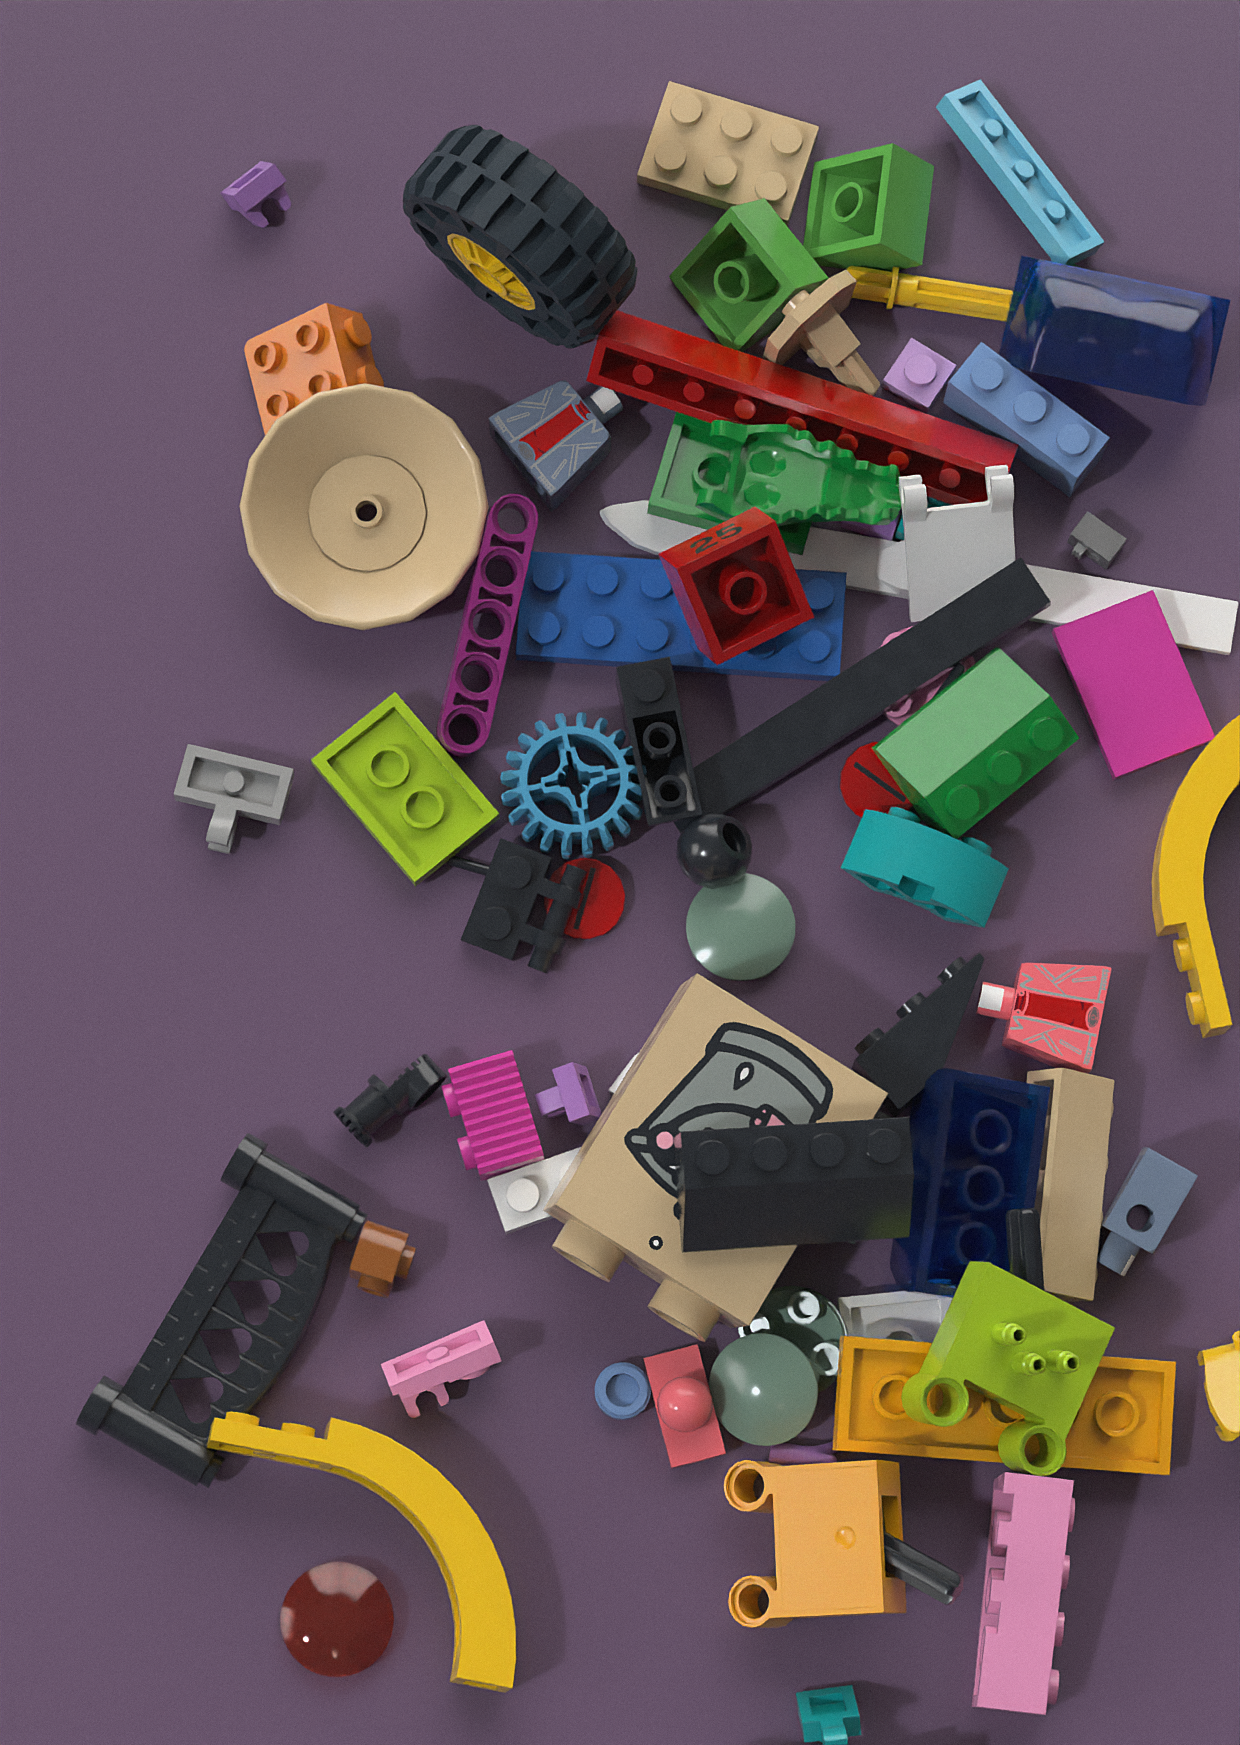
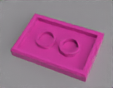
M1153 590L1052 630L1051 633L1113 781L1208 744L1215 737Z

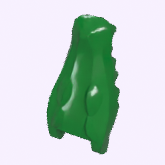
M713 420L711 423L710 442L731 451L723 492L712 488H702L698 491L695 507L703 512L727 521L753 507H757L774 519L777 526L831 521H856L869 525H888L897 519L901 509L899 477L901 475L896 465L879 466L869 461H859L851 450L839 448L830 440L819 442L811 432L807 430L798 431L787 424L743 425L724 420Z

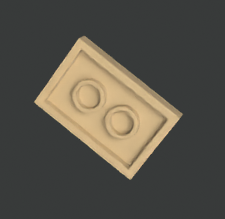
M669 81L637 174V183L725 210L732 206L765 198L788 227L818 136L819 126Z

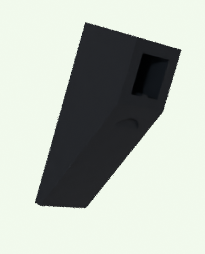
M670 657L616 667L615 682L628 744L632 747L633 765H636L637 781L640 785L648 827L702 816ZM642 765H644L647 770V773L645 775L643 773Z
M980 953L968 963L962 956L953 961L937 976V979L942 983L939 988L927 998L921 992L916 993L897 1010L896 1015L901 1019L886 1033L880 1027H877L854 1048L859 1056L854 1060L852 1070L888 1093L882 1104L895 1118L937 1082L985 960Z

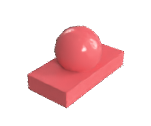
M698 1344L643 1358L671 1469L726 1455Z

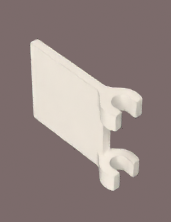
M1007 465L985 467L987 501L927 508L926 486L922 484L921 475L899 477L911 622L924 620L1015 561L1013 525L1014 482L1012 474L1008 475Z

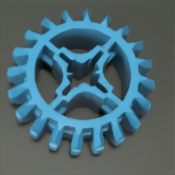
M579 712L577 714L576 726H566V717L563 713L555 715V730L550 731L542 720L535 723V731L539 738L537 741L527 734H520L518 744L526 754L508 751L506 762L517 770H507L501 773V783L513 788L501 795L502 804L509 807L518 806L508 816L512 826L529 821L522 832L523 840L530 842L540 833L543 834L540 844L541 852L548 854L556 841L562 843V858L569 859L572 855V844H582V854L585 858H590L593 856L592 841L598 839L602 848L609 851L614 846L609 831L613 830L624 838L630 835L631 828L622 817L640 820L642 816V809L632 802L642 800L640 785L634 783L637 782L636 765H629L633 762L631 746L619 750L626 739L625 731L619 729L614 731L609 737H606L607 719L599 718L594 729L586 728V713ZM576 747L586 748L600 754L611 764L613 769L605 770L604 765L589 766L584 764L578 757ZM558 750L560 757L558 770L549 776L541 777V783L529 785L531 775L539 762L550 753ZM568 763L572 766L573 776H576L579 784H582L580 808L577 807L575 795L571 794L569 787H560V785L566 786ZM642 765L643 773L645 775L647 773L646 767ZM620 785L617 798L610 809L601 817L590 822L588 814L590 801L598 795L606 794L607 788ZM543 801L545 806L560 805L569 812L574 825L552 820L543 814L534 802Z

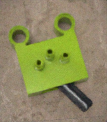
M1018 1208L1007 1211L1005 1215L1009 1272L988 1262H969L919 1373L909 1378L904 1385L901 1399L906 1414L914 1421L940 1427L955 1425L967 1413L969 1396L966 1387L1025 1416L1023 1421L1014 1422L1006 1427L1000 1435L998 1450L1001 1460L1011 1470L1035 1476H1048L1058 1471L1065 1461L1067 1453L1065 1439L1115 1327L1044 1291L1039 1212L1033 1208ZM938 1385L943 1392V1403L940 1409L932 1414L927 1407V1396L931 1388ZM1035 1434L1039 1440L1040 1449L1035 1460L1029 1463L1025 1457L1024 1448L1027 1440Z

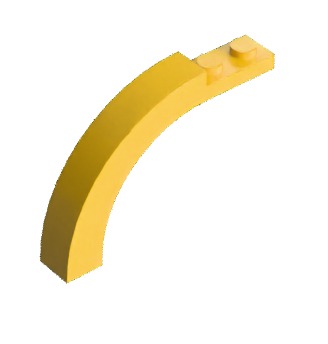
M1240 715L1229 722L1208 743L1184 777L1171 800L1161 825L1154 853L1151 883L1152 911L1157 937L1175 933L1179 935V939L1173 941L1175 961L1180 972L1187 971L1192 992L1186 993L1187 1012L1192 1025L1200 1024L1203 1038L1225 1034L1233 1025L1207 918L1203 873L1205 854L1216 818L1225 801L1240 785Z
M226 1412L225 1419L214 1418L210 1428L207 1448L336 1474L361 1484L394 1506L424 1539L436 1559L446 1583L454 1621V1655L450 1682L504 1693L513 1688L516 1664V1626L512 1598L503 1566L493 1542L477 1514L460 1492L436 1468L414 1451L388 1436L361 1425L332 1417L326 1425L324 1439L314 1437V1428L300 1424L282 1423L281 1430L259 1426L260 1418L245 1413Z

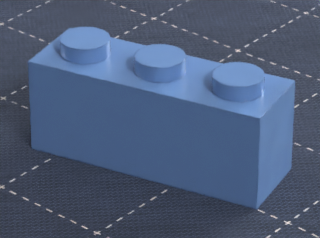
M982 342L948 382L943 401L944 404L983 433L1018 444L1015 457L1068 497L1072 496L1104 454L1110 437Z

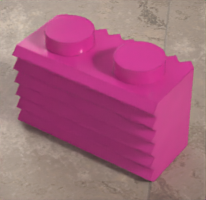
M512 1050L448 1069L451 1083L441 1087L450 1118L461 1115L467 1136L457 1138L466 1171L477 1168L480 1180L483 1181L544 1160L543 1150Z

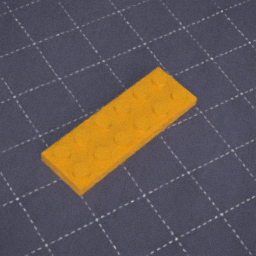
M840 1336L832 1450L1003 1463L998 1450L1000 1435L1012 1423L1023 1421L1025 1416L966 1387L969 1396L968 1410L962 1420L955 1425L940 1427L914 1421L906 1414L902 1406L901 1395L903 1387L909 1378L919 1373L932 1343ZM1102 1356L1065 1439L1067 1453L1061 1467L1170 1475L1176 1362ZM938 1385L932 1387L927 1396V1407L932 1414L937 1412L943 1403V1392ZM1035 1434L1027 1440L1024 1448L1025 1457L1029 1463L1035 1460L1040 1449L1039 1440Z

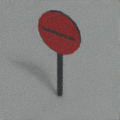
M959 663L953 668L933 698L964 673L965 667L963 664ZM875 741L855 749L846 758L840 771L839 789L844 803L855 815L861 818L865 809L888 814L890 807L908 810L912 806L873 751L872 747L878 743Z
M453 856L447 861V864L484 876H486L489 865ZM578 858L564 863L552 873L550 881L560 884L567 864L587 871L580 890L585 895L579 910L573 908L564 934L578 939H592L605 935L617 925L624 911L625 891L621 879L610 866L597 859ZM544 897V905L548 914L553 900Z

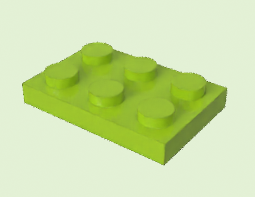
M396 692L311 759L312 765L415 887L500 819L498 811Z

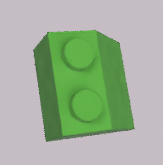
M894 143L814 162L803 247L819 266L847 269L849 266H858L892 272L893 266L899 267V270L922 265L934 166Z
M765 198L730 207L669 276L722 345L744 352L782 323L785 318L782 310L795 295L804 289L811 294L829 279Z

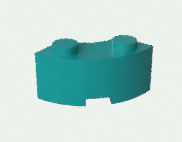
M890 807L888 814L865 809L841 869L873 891L913 903L945 921L985 928L1009 870L1005 865L990 857L993 849L989 845L971 837H962L960 841L919 824L921 819L917 815L902 808Z

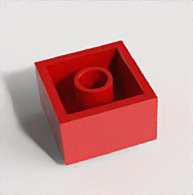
M753 507L658 554L698 650L716 665L814 618L776 521L757 507Z

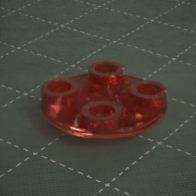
M347 1562L324 1563L303 1573L289 1588L284 1598L280 1615L281 1633L291 1655L306 1669L327 1677H345L357 1674L377 1662L389 1644L394 1625L393 1606L384 1585L368 1570Z

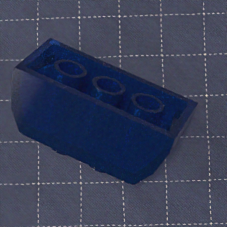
M1020 255L998 355L1008 361L1010 366L1035 373L1186 405L1204 406L1207 402L1231 300Z
M951 1068L938 1069L925 1081V1088L915 1096L912 1102L909 1119L914 1169L910 1234L908 1238L893 1239L890 1256V1269L895 1282L906 1292L952 1300L970 1261L988 1262L1009 1272L1005 1215L1011 1209H1034L1050 1087Z

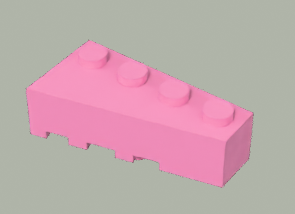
M1005 1472L994 1479L972 1707L1046 1715L1047 1704H1056L1059 1688V1670L1051 1669L1054 1646L1061 1647L1064 1634L1065 1616L1064 1612H1058L1061 1589L1067 1588L1069 1579L1070 1556L1065 1555L1067 1534L1072 1532L1074 1524L1075 1498H1072L1074 1480Z

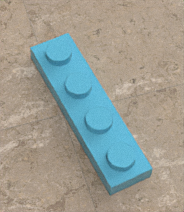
M980 79L945 94L936 106L937 110L1057 268L1062 270L1094 255L1104 244V240Z

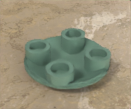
M745 873L736 883L717 889L703 887L693 899L686 919V934L692 956L713 974L734 981H748L769 976L785 960L791 950L795 937V917L786 896L770 881Z
M784 1286L773 1289L767 1295L751 1324L738 1327L740 1338L752 1333H768L785 1338L795 1344L809 1360L815 1363L819 1370L818 1393L829 1387L837 1379L840 1336H848V1332L838 1309L822 1294L801 1286Z
M752 1333L731 1342L719 1354L710 1373L709 1390L718 1420L732 1435L753 1445L771 1446L789 1441L808 1425L817 1405L820 1376L815 1363L809 1360L789 1340L774 1334Z

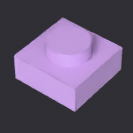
M911 337L883 379L882 387L927 414L954 374L956 364Z

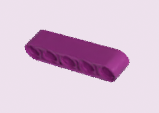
M510 493L504 495L490 508L486 517L480 551L475 559L436 727L437 741L450 756L455 758H465L473 755L486 743L490 733L538 525V512L535 505L529 498L521 494ZM504 509L518 511L523 516L525 522L524 531L519 534L504 532L498 523V513ZM492 561L506 563L511 568L513 574L512 583L506 587H497L491 584L485 574L487 563ZM480 613L494 615L501 626L499 637L493 640L479 637L473 627L474 617ZM477 665L487 673L488 687L485 691L480 693L471 692L464 687L461 681V671L464 667ZM457 717L466 718L474 724L476 739L473 744L468 746L459 745L451 739L448 731L452 719Z

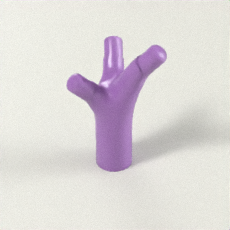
M833 1441L817 1446H802L784 1442L771 1445L769 1462L785 1466L835 1463L837 1458L833 1454L838 1450H832Z

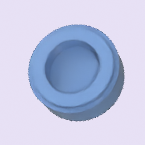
M615 1363L606 1367L598 1376L595 1383V1399L601 1411L607 1416L616 1420H629L641 1414L648 1405L651 1394L650 1382L646 1374L639 1367L631 1363Z

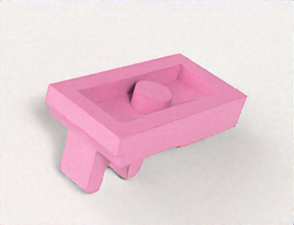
M483 1320L384 1362L381 1366L393 1396L399 1394L408 1416L415 1418L420 1416L416 1404V1398L419 1393L426 1390L433 1392L440 1406H444L449 1402V1396L444 1386L445 1382L449 1381L451 1383L458 1379H474L487 1372L491 1365L502 1360Z

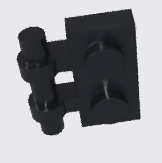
M500 838L461 941L511 961L514 960L519 944L523 941L535 946L527 966L548 974L555 954L561 956L567 941L562 936L573 908L579 910L585 895L580 890L587 871L567 864L560 884L545 879L553 860L551 857ZM539 895L553 900L541 930L527 925Z

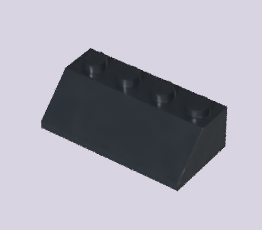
M909 1117L681 1131L673 1138L682 1253L909 1237L914 1181Z

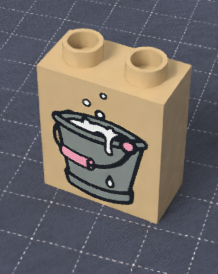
M696 973L678 988L544 1207V1212L565 1224L553 1243L552 1248L575 1265L607 1282H610L622 1261L655 1280L660 1286L647 1307L671 1325L698 1340L705 1342L718 1320L730 1328L749 1326L797 1245L682 1253L673 1138L681 1131L869 1120L874 1118L888 1093Z

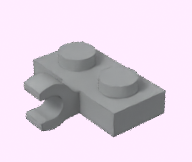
M188 744L173 795L175 801L214 810L206 836V842H209L208 850L230 854L238 816L281 826L294 779V769Z

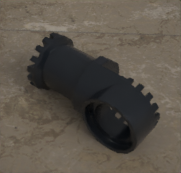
M427 1054L417 1058L420 1064L413 1061L411 1065L414 1069L411 1071L407 1067L404 1070L405 1073L403 1075L400 1074L398 1076L399 1079H396L391 1087H388L373 1074L367 1079L369 1086L346 1108L339 1106L333 1111L339 1121L346 1128H350L348 1130L350 1133L354 1131V1137L366 1148L373 1143L371 1136L394 1114L402 1115L409 1108L414 1110L424 1103L446 1080L447 1074Z

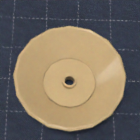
M363 383L318 392L279 417L249 459L239 507L248 554L277 596L315 621L367 630L412 621L453 593L479 554L489 505L480 459L452 418L413 392ZM366 504L377 508L375 518L368 522L361 521L357 515L360 507Z

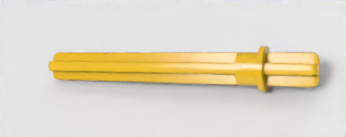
M849 266L847 268V271L857 281L852 298L887 303L886 309H892L894 304L1114 339L1126 338L1130 328L1131 312L1127 308L898 273L899 267L894 266L892 272L858 266Z

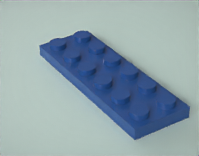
M531 551L520 599L516 660L618 667L670 657L673 671L829 681L840 674L847 572L795 569L814 618L716 665L698 650L661 560Z

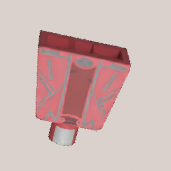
M1021 963L1016 973L1013 988L982 982L976 1014L1007 1020L1002 1046L1054 1068H1067L1089 1074L1092 1070L1112 968L1092 965Z

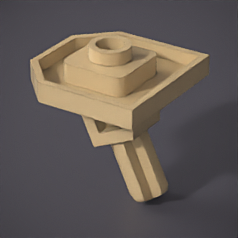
M844 270L829 278L811 294L804 289L795 295L782 310V313L785 315L782 323L767 339L762 359L783 365L802 348L819 367L830 368L842 386L874 396L880 387V382L855 350L860 345V342L839 315L850 304L857 283L855 278L847 270Z

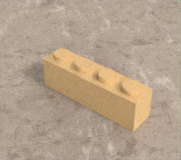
M1067 1068L1028 1071L1014 1209L1033 1208L1039 1212L1044 1291L1065 1302L1093 1301L1095 1283L1098 1276L1097 1258L1100 1229L1103 1223L1102 1206L1105 1174L1108 1169L1107 1153L1110 1122L1114 1110V1080Z

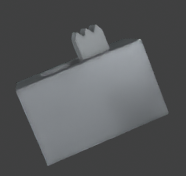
M1087 511L1071 532L1067 543L1074 547L1072 555H1075V558L1078 557L1079 560L1083 555H1086L1107 570L1124 547L1127 539Z

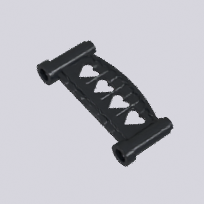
M247 1133L239 1144L220 1180L239 1191L125 1386L104 1375L91 1393L76 1421L77 1426L96 1436L99 1431H102L191 1484L197 1486L200 1483L207 1488L210 1487L225 1461L224 1457L217 1454V1449L207 1448L210 1428L214 1418L225 1419L226 1412H239L250 1415L276 1384L299 1348L315 1315L328 1278L335 1246L342 1239L352 1244L368 1217V1214L359 1210L361 1205L267 1152L268 1144L250 1133ZM301 1232L307 1236L309 1247L304 1254L296 1256V1270L291 1275L281 1276L274 1271L256 1234ZM271 1280L279 1285L281 1290L280 1297L275 1303L267 1305L269 1315L265 1322L253 1325L245 1319L227 1282ZM244 1329L250 1333L252 1344L246 1352L239 1354L240 1365L238 1369L233 1373L225 1374L216 1368L199 1331ZM216 1378L223 1385V1394L219 1400L210 1403L211 1414L209 1418L202 1423H195L188 1418L170 1380Z

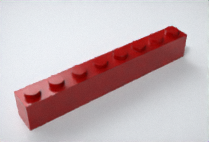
M619 310L616 311L598 335L586 379L587 382L712 423L713 420H724L743 425L787 424L798 431L807 430L819 442L830 440L839 448L851 450L859 461H869L879 466L894 464L899 468L901 477L921 475L922 484L926 486L928 497L952 505L987 501L985 467L1007 465L1009 475L1018 448V444Z

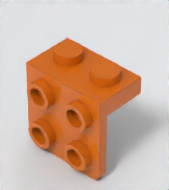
M324 303L246 342L244 347L245 357L265 435L279 417L318 392L363 383L384 387L383 378L376 368L370 346L372 340L371 330L362 313Z

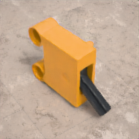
M743 1460L734 1464L725 1476V1496L733 1507L740 1511L774 1513L776 1577L755 1575L742 1577L734 1583L729 1592L728 1605L730 1613L735 1621L742 1626L751 1628H779L786 1626L793 1619L907 1613L905 1582L945 1605L953 1604L963 1591L964 1577L962 1574L903 1542L899 1462L865 1460L781 1466L777 1463ZM760 1474L764 1481V1492L757 1500L754 1495L753 1485L756 1477ZM763 1589H765L769 1597V1607L764 1615H762L758 1606V1597Z

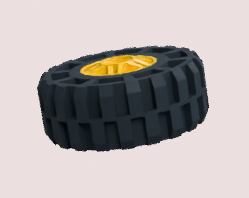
M465 125L449 131L405 184L402 200L404 213L410 218V225L416 234L421 236L425 245L434 256H437L446 265V268L457 279H460L481 300L486 301L509 321L515 322L535 337H541L555 346L564 345L566 348L572 349L592 342L635 289L638 268L635 267L636 259L633 253L628 250L623 236L608 221V217L597 206H594L575 184L559 174L552 165L532 154L525 146L505 138L495 130H485L479 125Z

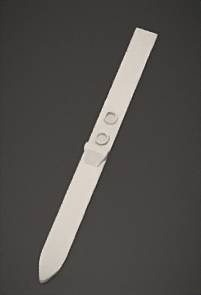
M647 500L616 504L600 510V516L608 527L630 545L655 555L706 531V529L647 514L649 503ZM811 527L803 556L788 552L795 569L847 572L846 588L908 599L905 540L896 542ZM1027 565L1051 601V606L1029 619L1030 621L1061 626L1153 590L1178 647L1224 655L1231 653L1238 608L1237 601Z

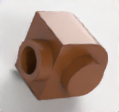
M368 1220L366 1221L349 1268L350 1278L359 1280L357 1284L359 1290L378 1297L389 1298L396 1277L407 1280L417 1249L407 1245L409 1233Z

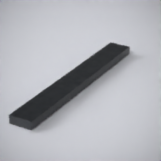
M1020 557L695 766L693 771L702 814L706 815L714 812L723 815L728 814L944 675L957 664L964 662L1051 606V601ZM694 818L673 823L681 834L683 828Z

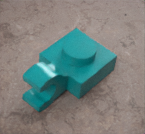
M852 1685L796 1692L798 1715L805 1743L820 1741L822 1745H847V1737L861 1735L860 1715Z

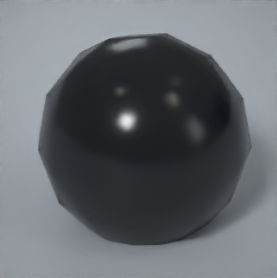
M714 812L694 818L683 828L677 840L676 858L683 874L696 885L709 889L722 888L736 883L746 873L751 862L752 842L750 835L738 820L727 815Z

